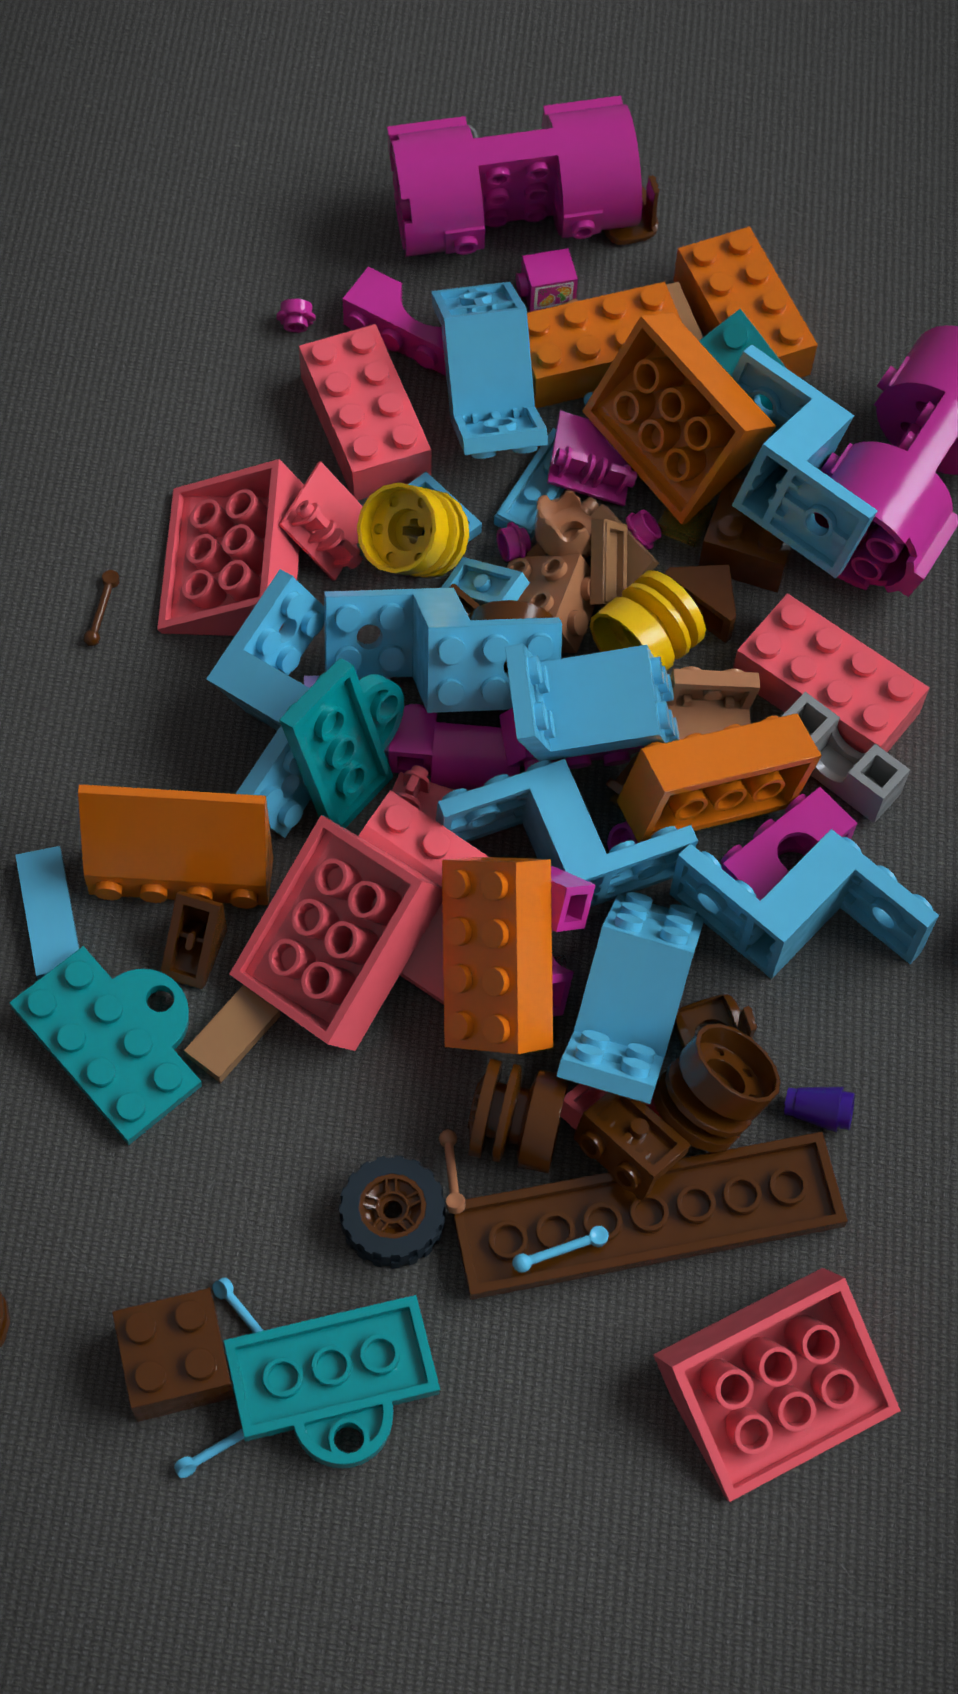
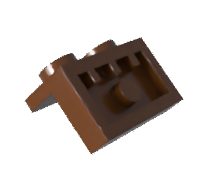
M610 1092L606 1093L582 1114L573 1136L574 1140L588 1157L596 1159L614 1176L622 1188L631 1191L640 1200H644L650 1194L655 1182L687 1154L691 1146L645 1103Z

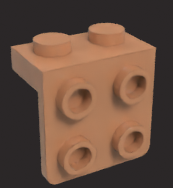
M566 554L563 556L519 557L510 561L507 568L523 572L530 582L518 601L542 607L554 618L559 617L562 622L561 652L577 653L595 608L594 605H590L591 567L581 554Z
M693 666L673 669L670 677L674 700L667 701L668 710L671 709L673 718L676 717L680 739L693 733L707 734L720 731L733 724L741 726L751 724L750 707L761 688L759 673L744 672L736 668L724 671L701 670Z

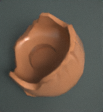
M566 491L561 497L550 500L547 495H542L538 498L534 529L537 543L548 555L581 554L584 559H587L591 555V520H594V518L584 512L585 509L581 507L580 498L573 491Z

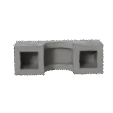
M804 692L781 717L797 713L822 756L811 776L875 823L901 795L910 769L877 744H874L866 753L853 749L844 741L838 731L837 725L840 717L807 692Z

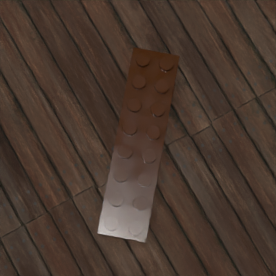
M823 1132L682 1158L655 1182L650 1194L644 1200H640L631 1191L622 1188L614 1176L607 1172L465 1199L464 1211L459 1214H453L470 1300L842 1228L848 1222ZM595 1226H602L608 1231V1240L602 1247H594L590 1244L533 1264L524 1273H520L513 1268V1258L518 1254L524 1253L529 1256L587 1236Z

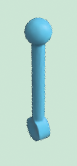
M595 1226L587 1236L529 1256L524 1253L518 1254L513 1258V1268L520 1273H524L533 1264L591 1244L594 1247H602L608 1240V1231L602 1226Z
M224 1277L213 1283L212 1289L215 1296L219 1299H226L253 1333L264 1331L234 1295L233 1284L228 1278Z
M242 1429L192 1458L186 1456L179 1459L174 1465L177 1475L180 1478L192 1475L196 1470V1466L244 1439Z

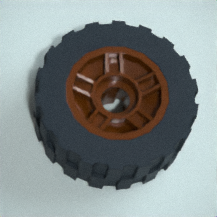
M394 1155L392 1158L381 1156L377 1157L373 1162L369 1163L367 1161L362 1164L360 1169L356 1173L353 1172L348 1178V1184L346 1188L343 1187L340 1195V1223L342 1233H345L347 1244L351 1249L354 1248L357 1251L358 1257L364 1261L367 1259L373 1262L374 1266L381 1268L382 1265L391 1266V1269L400 1268L401 1265L409 1264L411 1266L418 1263V1259L423 1256L426 1257L432 1252V1247L435 1243L438 1244L442 1237V1228L445 1226L446 1204L443 1198L442 1186L440 1182H436L434 1173L429 1168L425 1169L421 1166L420 1162L414 1159L412 1161L404 1159V1156ZM389 1204H396V1209L401 1212L399 1217L390 1219L385 1216L384 1213L389 1209Z

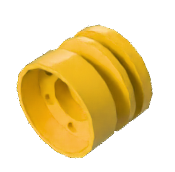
M399 482L384 485L372 493L360 510L357 524L359 546L370 563L379 570L415 577L432 578L449 572L457 566L465 554L469 539L468 518L458 501L448 493Z
M647 570L634 583L622 591V597H615L591 617L590 622L593 640L600 652L648 645L654 657L660 656L662 666L665 665L666 671L673 666L674 659H680L685 656L691 648L704 639L706 632L703 616L685 589L671 577L653 570Z

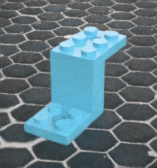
M511 282L431 291L433 309L442 328L451 423L464 455L471 454L473 458L484 459L495 456L496 451L513 449L515 453H530L536 451L538 446L548 445L547 428L534 402L527 308Z
M751 344L743 351L731 377L772 420L776 427L766 442L763 443L732 506L836 579L845 569L878 512L874 507L820 471L830 455L835 452L854 415ZM759 394L769 398L772 402L773 410H768L761 404ZM814 513L823 515L828 521L829 528L819 525L815 520Z
M280 569L206 680L248 714L277 730L236 794L266 796L270 829L285 838L291 828L300 821L303 810L311 800V797L279 719L293 703H296L310 689L291 678L289 674L298 666L301 656L313 638L322 630L324 626V606L292 575Z
M454 588L324 592L325 672L339 658H342L354 665L358 679L370 674H379L385 678L413 677L427 713L509 710L513 708L509 675L504 671V663L506 661L505 646L524 643L533 656L539 657L540 662L561 659L562 622L559 617L470 620ZM375 625L380 629V636L375 642L364 644L357 640V633L363 626Z
M524 643L505 646L516 737L539 762L644 746L653 742L667 743L680 740L676 717L673 718L671 709L668 710L667 701L674 700L670 674L667 675L665 665L662 666L660 656L654 657L648 645L540 662L538 656H533Z
M565 759L553 763L550 760L537 762L531 765L526 772L512 777L508 774L495 776L489 779L484 786L467 791L465 788L453 790L437 803L435 821L466 842L523 824L537 859H551V866L595 884L590 907L615 899L618 894L626 895L627 892H635L672 879L678 855L689 844L696 848L698 843L692 825L677 829L675 826H669L655 832L649 840L637 844L632 840L622 842L611 848L607 854Z
M832 829L761 901L747 883L741 880H734L722 870L720 863L714 856L705 851L700 852L692 844H689L678 855L669 894L681 905L694 909L697 912L696 916L705 918L704 924L771 979L780 972L840 908L909 964L921 954L939 917V914L933 910L928 900L919 894H912L897 882L895 875L888 868L876 865L862 854L859 846L847 837H841Z
M627 892L626 896L617 895L602 926L574 1032L561 1058L556 1077L650 1104L664 1062L705 918L696 916L697 912L692 908L678 904H672L670 908L652 904L653 899L647 895Z

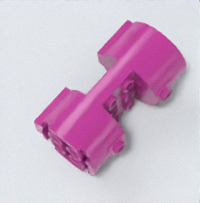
M621 96L543 106L542 129L473 138L465 116L387 126L391 172H394V199L405 257L445 252V254L457 253L460 255L471 254L476 250L485 249V225L499 227L509 221L525 219L528 222H537L543 220L546 216H553L559 236L577 239L591 237L594 234L601 233L602 230L638 226L640 224L642 215V180L638 144L630 110L626 104L622 103Z
M938 326L924 332L918 338L900 367L896 369L890 365L876 387L882 390V393L874 403L877 419L883 433L892 445L874 441L856 444L849 443L840 456L833 452L820 470L878 510L845 569L837 577L855 587L867 590L870 584L885 586L887 593L900 591L909 597L925 579L958 526V515L952 512L953 504L950 493L936 473L958 475V326ZM814 513L816 522L822 527L829 528L826 518L819 513Z

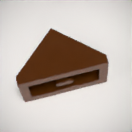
M729 565L670 567L664 574L682 586L694 600L703 616L706 629L727 643L732 637L736 620Z
M183 891L176 893L161 973L182 984L199 989L205 987L227 933L223 903Z

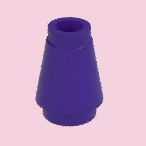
M844 1086L798 1087V1089L788 1087L784 1115L793 1116L796 1119L835 1133L838 1132V1129L850 1130L855 1093L844 1091Z

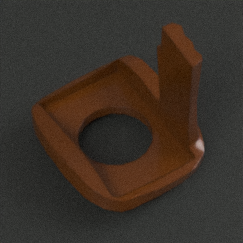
M654 175L648 176L646 190L642 186V215L640 224L628 228L603 230L606 237L612 243L626 245L645 241L657 234L659 224L657 205L660 190Z
M728 994L716 995L683 1006L678 1009L675 1019V1028L682 1049L694 1037L696 1029L705 1022L714 1021L736 1028L752 1039L757 1029L752 1008L747 1006L740 1010L737 1002Z

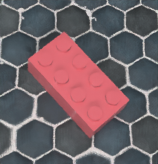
M376 324L299 346L301 378L348 489L357 501L368 498L384 485L398 482L410 484L424 472L431 475L432 449Z
M788 593L737 650L733 668L741 669L744 672L759 673L761 688L758 695L784 713L804 692H807L840 717L837 727L841 737L849 746L861 753H866L874 744L888 752L920 714L930 688Z

